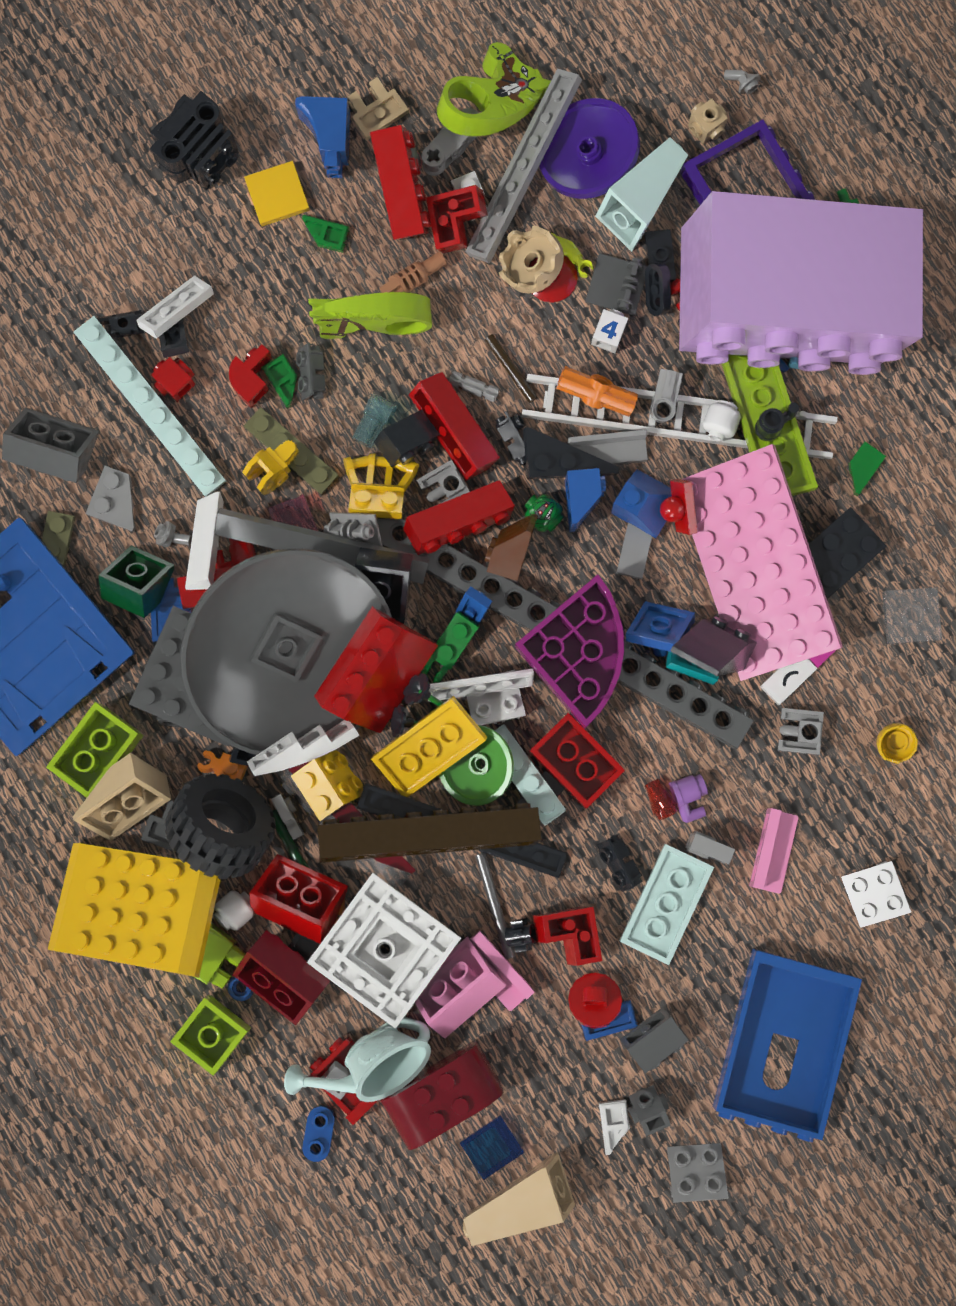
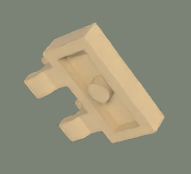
M378 77L369 82V90L377 100L367 107L357 91L348 96V104L356 113L352 116V121L366 141L371 138L370 132L385 129L409 113V109L396 90L392 89L387 92Z

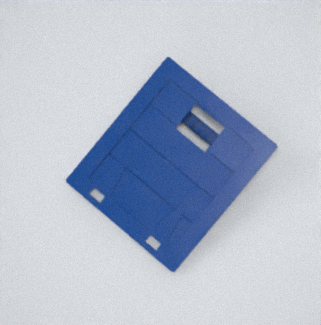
M17 518L0 533V591L7 590L12 596L0 608V739L15 756H19L135 654L132 647L22 518ZM103 662L108 668L96 678L92 670ZM42 716L47 722L35 732L31 724Z

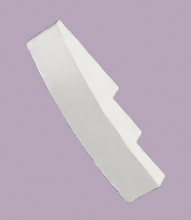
M343 720L327 732L323 730L321 725H318L298 740L293 732H290L247 761L254 776L282 771L310 762L315 758L334 751L358 737L359 734L352 723Z

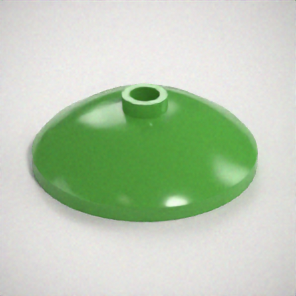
M482 725L478 726L486 734V741L439 774L443 786L451 796L462 803L476 806L491 803L501 797L508 789L514 771L512 752L505 739L495 730ZM481 759L485 761L484 768L480 766Z

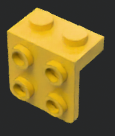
M337 750L315 758L291 775L319 821L324 820L344 805L360 798L363 791L361 780L351 771L346 757Z

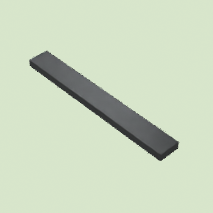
M222 508L219 509L217 515L215 535L277 550H316L343 559L354 567L360 547L411 554ZM412 554L411 581L423 584L429 558Z

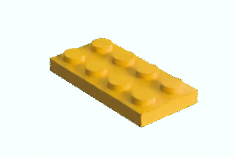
M452 696L398 738L375 753L371 760L400 795L409 797L485 742L487 736L458 700Z

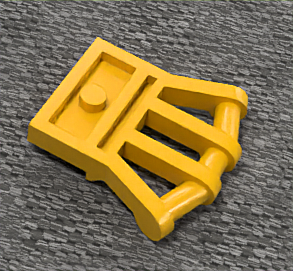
M369 453L368 456L351 459V457L343 458L344 467L351 484L348 512L376 514V518L402 519L404 494L416 476L419 464L411 461L406 465L399 463L391 467L384 456H376V453ZM368 466L366 483H359L354 469ZM375 466L386 467L384 484H373ZM394 468L405 472L398 485H392Z

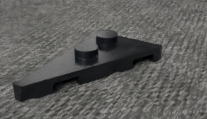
M530 427L523 429L527 480L566 478L567 471L596 468L600 469V476L617 475L619 473V467Z

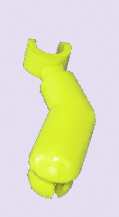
M551 233L560 242L563 254L573 264L578 266L579 275L582 278H587V274L581 270L586 266L593 270L592 262L582 258L583 255L571 240Z

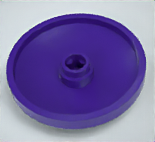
M590 98L574 102L569 105L539 165L540 170L549 185L565 196L588 199L604 195L611 186L634 168L640 151L638 129L627 110L613 101Z

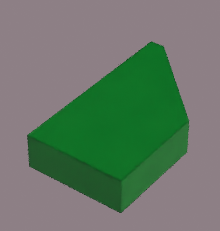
M307 215L302 216L304 224L318 247L343 253L349 233V226Z
M284 354L261 368L288 409L292 404L298 376Z
M865 441L848 463L854 487L853 492L856 496L861 493L886 457V455Z

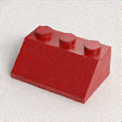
M277 854L251 890L250 907L255 914L321 944L336 921L348 886Z

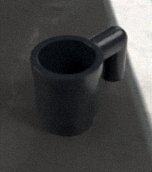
M793 402L783 413L775 408L765 410L755 424L756 435L763 441L777 439L784 424L796 416L799 405Z

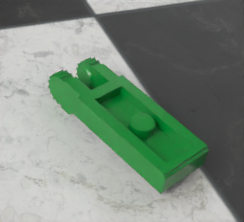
M456 612L437 641L438 646L422 669L423 674H428L435 660L443 665L441 670L435 675L432 683L441 682L448 670L453 668L480 625L461 612Z

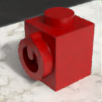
M171 357L166 361L161 360L156 364L153 369L154 372L151 374L156 381L153 386L163 396L168 393L176 402L196 385L192 379L195 374L178 357L175 360Z

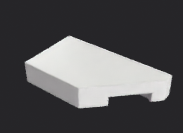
M626 1099L599 1103L606 1155L611 1154L620 1139L630 1129Z

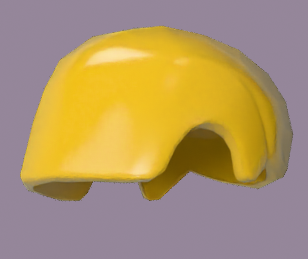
M892 723L884 726L879 732L876 742L878 752L882 758L896 764L910 759L917 751L918 739L913 729L901 723Z

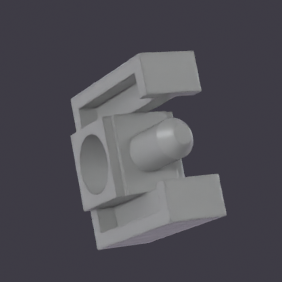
M452 460L417 480L423 491L437 482L441 485L428 493L427 499L429 502H434L445 495L448 498L445 501L470 492ZM451 479L459 480V486L454 491L446 489V484Z
M782 708L780 719L799 721V726L783 725L780 727L779 732L782 735L796 736L797 742L778 740L777 751L820 755L824 712ZM807 725L813 726L817 732L815 739H805L802 735V728Z
M698 831L690 833L685 846L687 848L686 851L705 859L711 858L723 864H730L735 851L731 847L716 842L715 838Z

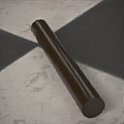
M493 334L488 336L485 342L526 400L531 403L537 399L536 394Z

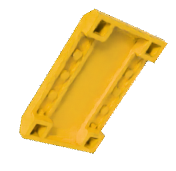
M73 843L47 950L199 978L221 879L216 875H213V877L206 876L200 870L196 872L190 868V864L187 862L183 863L180 859Z

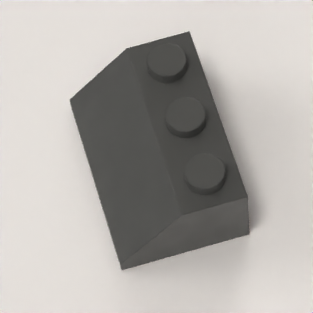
M25 408L3 433L2 460L37 470L40 473L59 477L65 481L77 483L87 469L99 431Z

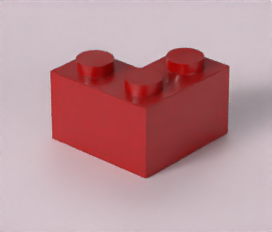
M472 185L426 197L436 250L448 253L467 248L468 243L463 222L488 216L483 190L477 185Z
M583 906L533 915L537 942L551 943L563 940L567 965L579 966L602 961L594 907Z

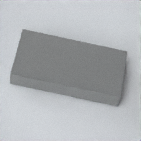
M629 522L616 574L642 580L652 536Z

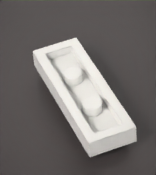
M194 275L137 319L139 327L157 339L214 294L212 286Z

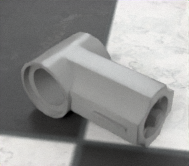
M660 369L653 404L650 408L651 417L656 422L665 423L674 417L683 373ZM660 403L666 404L670 409L669 415L665 418L659 417L656 413V407Z

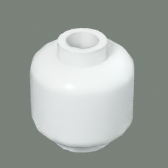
M719 400L717 403L709 406L703 422V428L709 433V438L722 442L724 438H732L735 435L741 419V414L735 404Z
M229 891L215 904L216 913L213 914L225 930H239L254 916V912L250 907V896L246 892L239 894L237 891Z

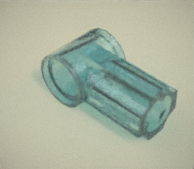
M373 393L364 408V416L355 430L352 439L367 448L373 449L374 441L384 426L390 423L391 418L389 417L395 414L397 404Z

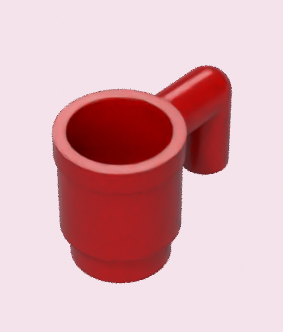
M229 538L231 561L225 562L223 551L218 550L215 569L235 566L246 559L256 556L254 544Z

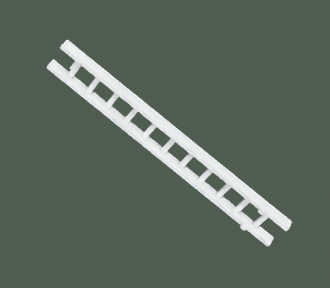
M527 374V382L549 386L544 396L543 408H545V412L523 409L522 418L624 432L647 430V435L748 448L746 440L724 438L722 442H719L706 435V431L703 428L709 406L717 403L719 400L678 395L674 430L655 428L656 421L651 417V414H649L648 427L629 424L630 416L623 415L622 423L603 421L605 407L598 409L596 419L577 417L580 398L574 395L571 416L553 414L554 392L559 378ZM621 387L638 394V398L651 399L652 406L655 391ZM684 404L702 406L699 434L681 431ZM798 411L795 416L796 419L806 420L803 442L808 457L831 460L833 452L810 449L813 421L836 424L838 417Z

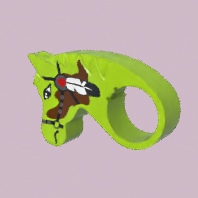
M496 42L489 46L482 64L484 72L491 79L470 76H457L450 79L445 84L439 99L437 115L440 122L453 133L464 136L491 135L509 128L524 118L536 106L539 99L543 98L551 81L543 79L538 69L524 65L509 46ZM450 99H466L475 104L482 112L478 114L464 113L458 110L451 103Z

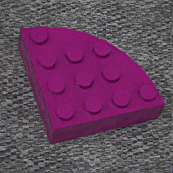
M598 574L515 644L516 650L584 729L602 711L611 697L621 673L624 656V632L619 612L610 590Z

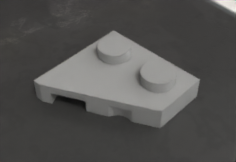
M104 466L86 515L135 532L131 476Z

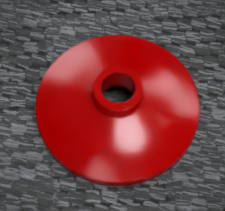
M564 255L563 265L557 278L542 291L532 294L536 298L550 303L559 302L569 297L577 284L575 265ZM538 257L532 260L529 267H533L537 263Z

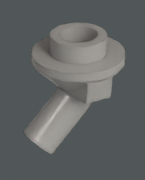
M725 70V80L740 82L738 90L740 94L746 92L749 95L760 85L758 83L761 78L759 74H748L743 70Z
M166 521L164 524L160 523L154 532L156 544L166 548L171 543L191 546L192 535L175 533L176 526L169 521Z

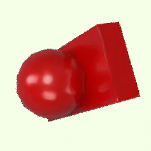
M682 479L670 480L672 497L666 498L660 505L661 516L668 522H675L676 532L687 535L696 534L698 529L692 481Z

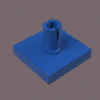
M645 601L626 632V641L652 647L655 656H666L668 651L671 652L672 646L690 631L695 622V612Z

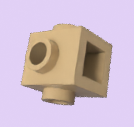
M710 99L705 104L700 102L691 110L688 123L689 129L693 136L698 138L703 145L711 139L716 140L725 131L724 127L728 119L727 113L713 99Z

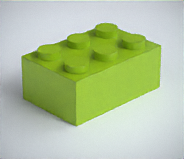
M95 702L46 768L87 798L108 769L131 753L144 735L103 704Z

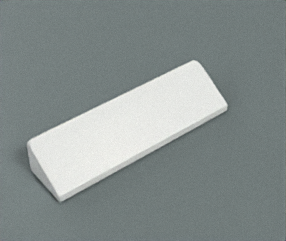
M215 492L197 500L185 585L186 590L208 589L214 582L219 536L215 535L218 511L220 508L223 509L224 504L220 492Z
M524 669L430 684L429 691L437 699L445 700L450 699L452 696L458 698L533 686L534 671L533 669Z

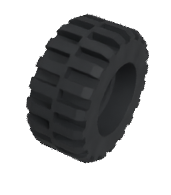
M207 774L205 777L201 775L193 778V780L188 781L182 787L165 820V833L167 840H171L169 844L173 852L179 854L178 858L183 863L187 862L190 864L191 869L196 872L200 870L209 877L216 875L219 879H227L229 876L236 878L251 872L260 862L275 835V819L272 817L271 807L266 805V799L262 794L258 795L254 787L251 785L248 787L243 784L244 781L238 778L234 780L229 775L224 774L220 776ZM208 819L223 823L233 833L217 828Z

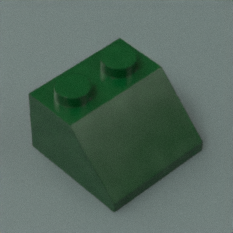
M131 545L98 575L101 599L145 618L161 603L174 571V564Z

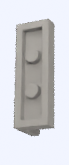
M647 430L569 437L567 440V444L614 465L648 461L646 448Z

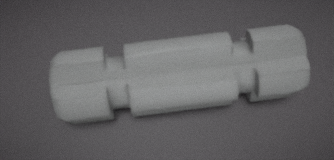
M453 371L449 378V382L453 387H462L463 391L479 397L483 395L485 399L492 402L497 399L499 394L498 387L493 385L486 386L485 382L470 376L463 377V374L457 371Z

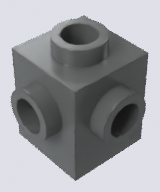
M654 1085L642 1088L629 1096L632 1107L628 1108L634 1124L640 1122L646 1136L671 1126L665 1111L670 1109L663 1093L657 1094Z

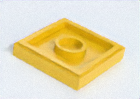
M293 161L244 176L261 227L310 211Z

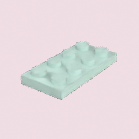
M664 844L619 941L669 965L714 867Z

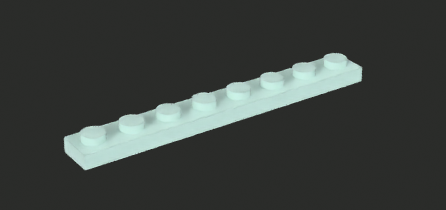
M95 316L73 331L205 497L227 482Z

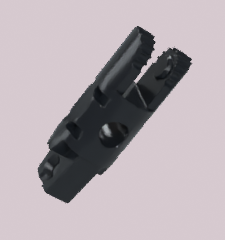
M142 310L96 318L101 325L110 324L111 331H107L112 339L146 333L139 327L137 319L143 315ZM123 322H128L126 327H121Z

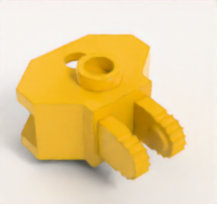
M285 440L274 451L270 447L266 450L262 449L247 463L242 473L251 481L265 472L266 475L257 486L259 491L265 496L288 479V473L291 471L288 465L294 461V458L299 453V449L292 440Z

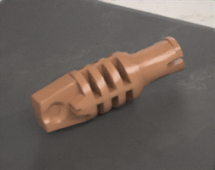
M439 251L421 263L419 261L413 262L412 265H408L405 269L389 277L388 282L379 288L380 293H408L415 290L416 287H420L421 284L429 280L428 276L447 266L444 256Z

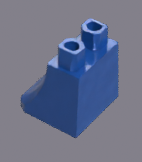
M297 97L295 99V106L299 119L310 129L317 140L323 165L327 169V177L343 178V165L349 166L351 114L347 98Z

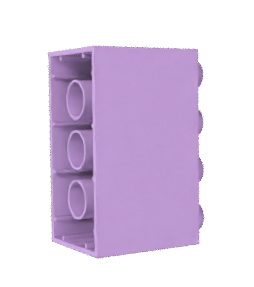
M712 191L681 228L679 351L696 352V361L698 363H726L729 360L730 354L748 356V366L770 368L778 366L780 358L790 359L791 357H797L798 368L803 371H823L831 367V362L849 363V373L869 375L880 372L883 362L901 359L902 350L923 338V209Z

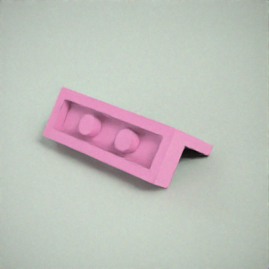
M767 808L749 884L750 887L778 894L782 892L798 816L784 813L781 810Z
M481 930L470 938L494 966L507 985L495 996L509 1011H512L525 998L528 999L535 992Z

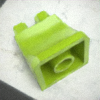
M212 922L199 978H194L205 984L211 982L220 988H224L232 975L220 967L225 960L238 967L246 953L236 945V940Z

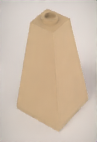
M559 1153L552 1154L466 1215L463 1219V1231L466 1238H469L471 1246L565 1221L574 1208L575 1203Z

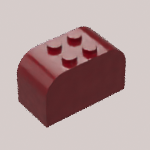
M475 1039L421 1071L405 1087L381 1099V1103L407 1149L413 1150L483 1110L501 1097L504 1092L501 1082Z

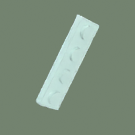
M503 724L495 731L505 739L512 752L514 762L512 782L527 803H531V808L538 807L539 820L546 826L563 814L566 809Z

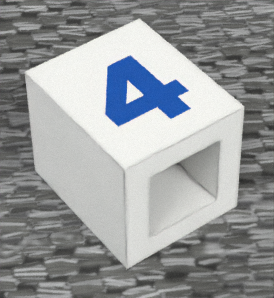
M604 309L591 345L616 353L628 318L624 317V314L618 310L610 309L608 311Z

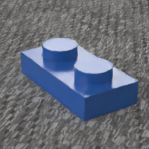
M470 586L456 612H461L480 625L493 601L487 598L484 593Z

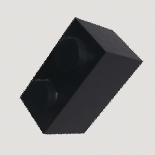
M420 410L382 429L374 443L390 466L394 467L399 463L406 465L420 452L422 455L430 452L435 447L434 442L440 434L423 410Z

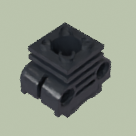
M202 91L193 100L184 94L175 104L172 113L165 120L159 122L150 132L155 143L149 149L159 162L158 168L176 182H184L193 177L197 184L200 183L202 188L207 190L210 185L215 186L221 179L220 174L227 166H233L238 159L239 151L232 132L226 130L218 105Z

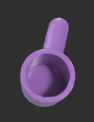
M701 774L696 776L690 775L669 782L671 794L683 822L689 823L706 816L703 806L690 810L688 803L699 800L701 796L708 794Z

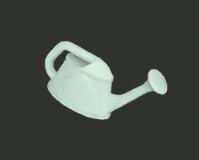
M404 1017L396 1029L386 1022L370 1034L361 1037L351 1047L345 1059V1065L350 1071L349 1076L340 1079L310 1077L303 1073L299 1065L294 1064L288 1068L285 1074V1090L288 1094L294 1095L302 1087H313L356 1093L359 1100L364 1102L384 1099L405 1087L425 1067L431 1053V1048L428 1044L430 1030L425 1023L408 1017ZM397 1028L417 1031L419 1037L417 1039L399 1032Z

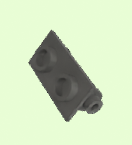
M307 343L298 350L296 355V364L300 371L298 390L301 392L302 401H305L312 395L314 399H323L326 393L325 375L315 373V371L324 370L323 351L320 350V346L310 347V343Z

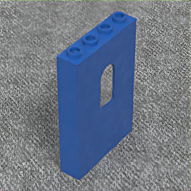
M752 949L712 1106L719 1112L718 1116L728 1120H734L735 1116L745 1119V1124L758 1128L761 1127V1124L771 1126V1131L782 1135H787L788 1131L797 1133V1138L808 1142H813L814 1138L823 1140L862 979ZM773 1033L799 1040L789 1082L784 1088L779 1090L767 1087L763 1080V1071Z

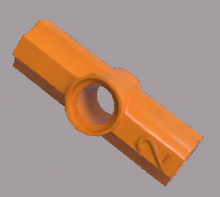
M567 366L562 370L556 387L560 391L581 398L590 407L596 409L605 407L628 417L632 414L638 399V394L613 385L611 380L602 375L592 374L590 376Z

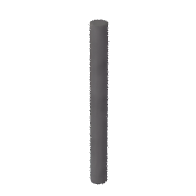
M485 853L475 855L505 959L513 958L516 955L514 948L508 947L505 941L507 925Z

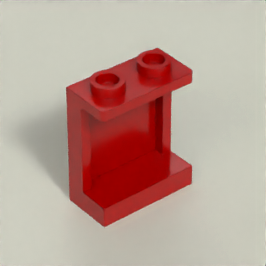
M349 1035L344 1040L339 1037L328 1048L331 1053L325 1059L320 1056L309 1067L312 1071L309 1076L321 1078L334 1061L346 1067V1056L355 1044V1041ZM324 1090L347 1114L345 1118L352 1125L377 1102L360 1101L356 1093H346L340 1100Z

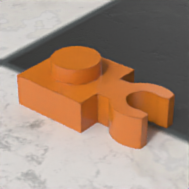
M207 750L203 752V756L210 759L211 762L207 765L201 763L197 765L198 769L203 773L213 771L216 776L222 774L229 775L234 780L236 778L242 780L248 767L231 763L229 761L231 755L223 753L221 758L218 759L213 752Z

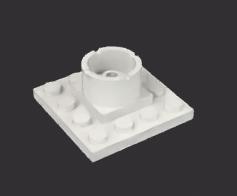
M372 873L307 963L396 1029L461 937L375 873ZM382 944H388L390 946L389 953H383L381 951Z

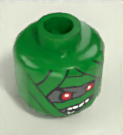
M547 493L539 497L534 494L525 504V507L528 509L525 517L531 514L538 515L535 528L540 532L547 530L552 532L564 518L561 515L563 507Z

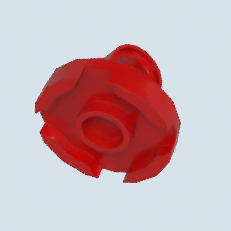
M596 972L585 974L578 978L570 988L568 996L570 1012L585 1027L594 1029L606 1027L615 1020L621 1011L622 996L620 988L613 979L605 974Z

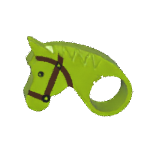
M384 292L338 299H308L313 311L309 312V316L313 317L314 324H318L320 337L324 339H341L345 337V334L361 329L389 335H410L423 333L432 328L430 298L424 295L406 292Z

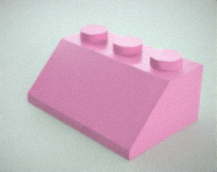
M466 937L452 950L415 1001V1004L427 1024L443 1038H446L507 985L469 937Z

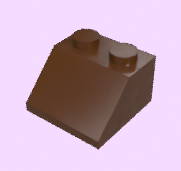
M531 514L501 529L498 538L492 537L484 560L489 562L487 572L518 581L538 515Z

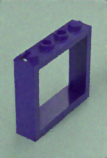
M763 119L682 165L680 172L699 205H701L709 196L711 190L698 168L758 136L795 198L815 200V197L811 191L805 189L802 184L801 174L797 169H793L789 162L787 151L783 147L780 148L775 140L774 130L771 126H767Z

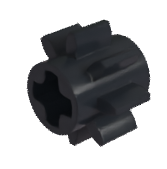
M527 918L510 921L511 927L505 929V941L508 947H515V953L532 950V944L537 943L535 925L528 924Z

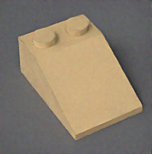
M129 753L108 769L73 815V820L112 841L171 800L167 776L137 756Z

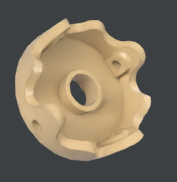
M532 226V230L528 232L513 230L508 234V246L499 255L503 269L499 272L500 277L521 293H536L548 287L557 278L563 265L564 254L560 242L549 231L538 226ZM538 257L537 263L533 267H529L530 261Z

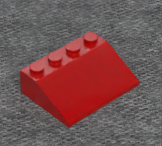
M372 606L314 697L321 708L351 723L381 733L392 717L394 708L398 707L405 697L403 692L405 687L409 685L410 679L420 674L438 644Z

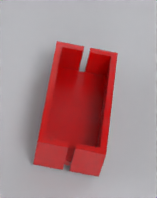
M402 125L370 132L393 240L428 234L431 222L429 212L424 211L423 201H426L425 189L423 185L418 183L417 175L421 174L419 161L412 155L411 149L415 148L412 132Z

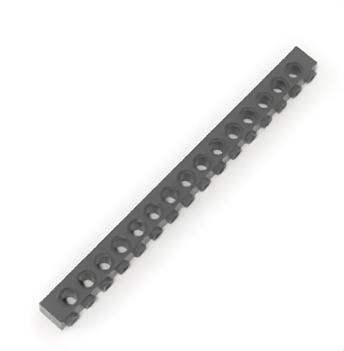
M403 514L402 519H377L383 547L417 555L408 537L403 541H397L393 538L396 530L404 528L405 516ZM450 542L442 545L433 553L419 555L429 558L426 573L463 594L466 593L470 586L484 593L487 598L493 601L489 609L529 632L561 606L553 600L550 603L541 599L542 594L530 587L527 590L518 586L519 581L487 572L489 563L482 561L481 564L472 559L473 555L462 548L457 551L449 546ZM449 555L453 558L454 562L450 567H442L438 563L440 557ZM466 568H472L477 575L473 580L468 581L462 578V571ZM489 581H494L499 585V590L494 594L487 593L484 589V585ZM510 595H519L522 599L521 605L518 607L510 606L507 602V598ZM535 607L543 609L545 617L541 620H534L530 615L531 609ZM624 641L623 661H634L636 671L634 673H627L621 667V673L617 681L619 684L732 749L739 748L754 721L748 718L749 713L738 706H735L734 709L725 704L726 700L715 693H712L711 696L701 691L703 686L689 679L687 683L679 678V672L666 667L665 669L656 665V659L645 653L640 656L632 651L634 648L632 645ZM648 673H655L659 677V684L656 687L647 684L646 675ZM671 686H677L681 689L682 697L680 700H674L670 697L669 689ZM695 699H700L704 702L705 710L703 713H696L693 710L692 703ZM718 712H722L728 717V723L725 727H721L716 723L715 717Z

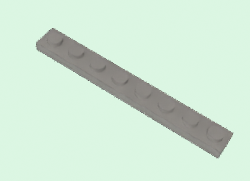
M557 68L487 207L488 216L482 217L465 251L470 257L487 263L491 262L582 81L579 74Z

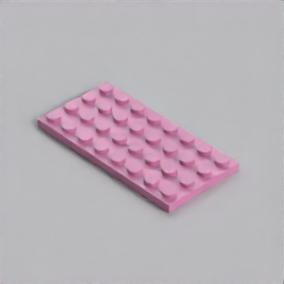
M771 444L682 479L692 481L698 529L697 533L692 534L719 617L728 622L727 627L736 630V628L742 629L751 634L750 639L757 642L744 671L738 672L740 681L843 648L775 445Z

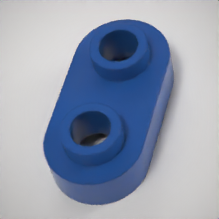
M318 1105L314 1107L307 1117L302 1149L305 1157L313 1162L324 1160L330 1151L335 1115L328 1106ZM323 1116L326 1123L324 1125L317 1124L316 1117ZM319 1144L321 1151L313 1152L311 1145Z

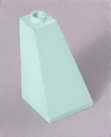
M670 137L609 188L595 216L631 252L639 243L688 156L683 148Z

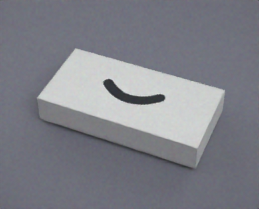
M807 659L777 669L760 687L777 705H780L817 668Z

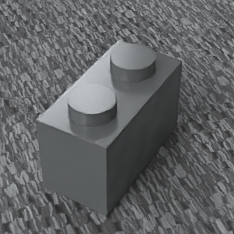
M664 1007L660 1008L620 1039L645 1074L650 1070L656 1069L665 1058L681 1050L683 1045L688 1042L686 1036Z

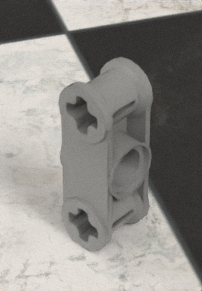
M466 108L462 110V112L464 113L478 114V112L472 108ZM444 127L422 151L423 170L430 176L440 175L454 160L462 155L477 136L459 135Z

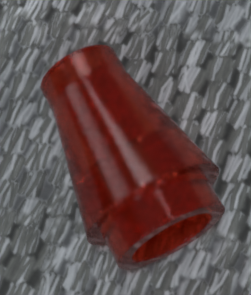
M659 779L651 781L644 786L648 794L653 816H657L659 821L678 812L676 808L677 803L662 786Z

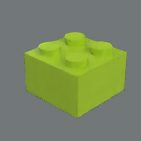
M209 994L204 997L170 1042L214 1076L252 1027Z

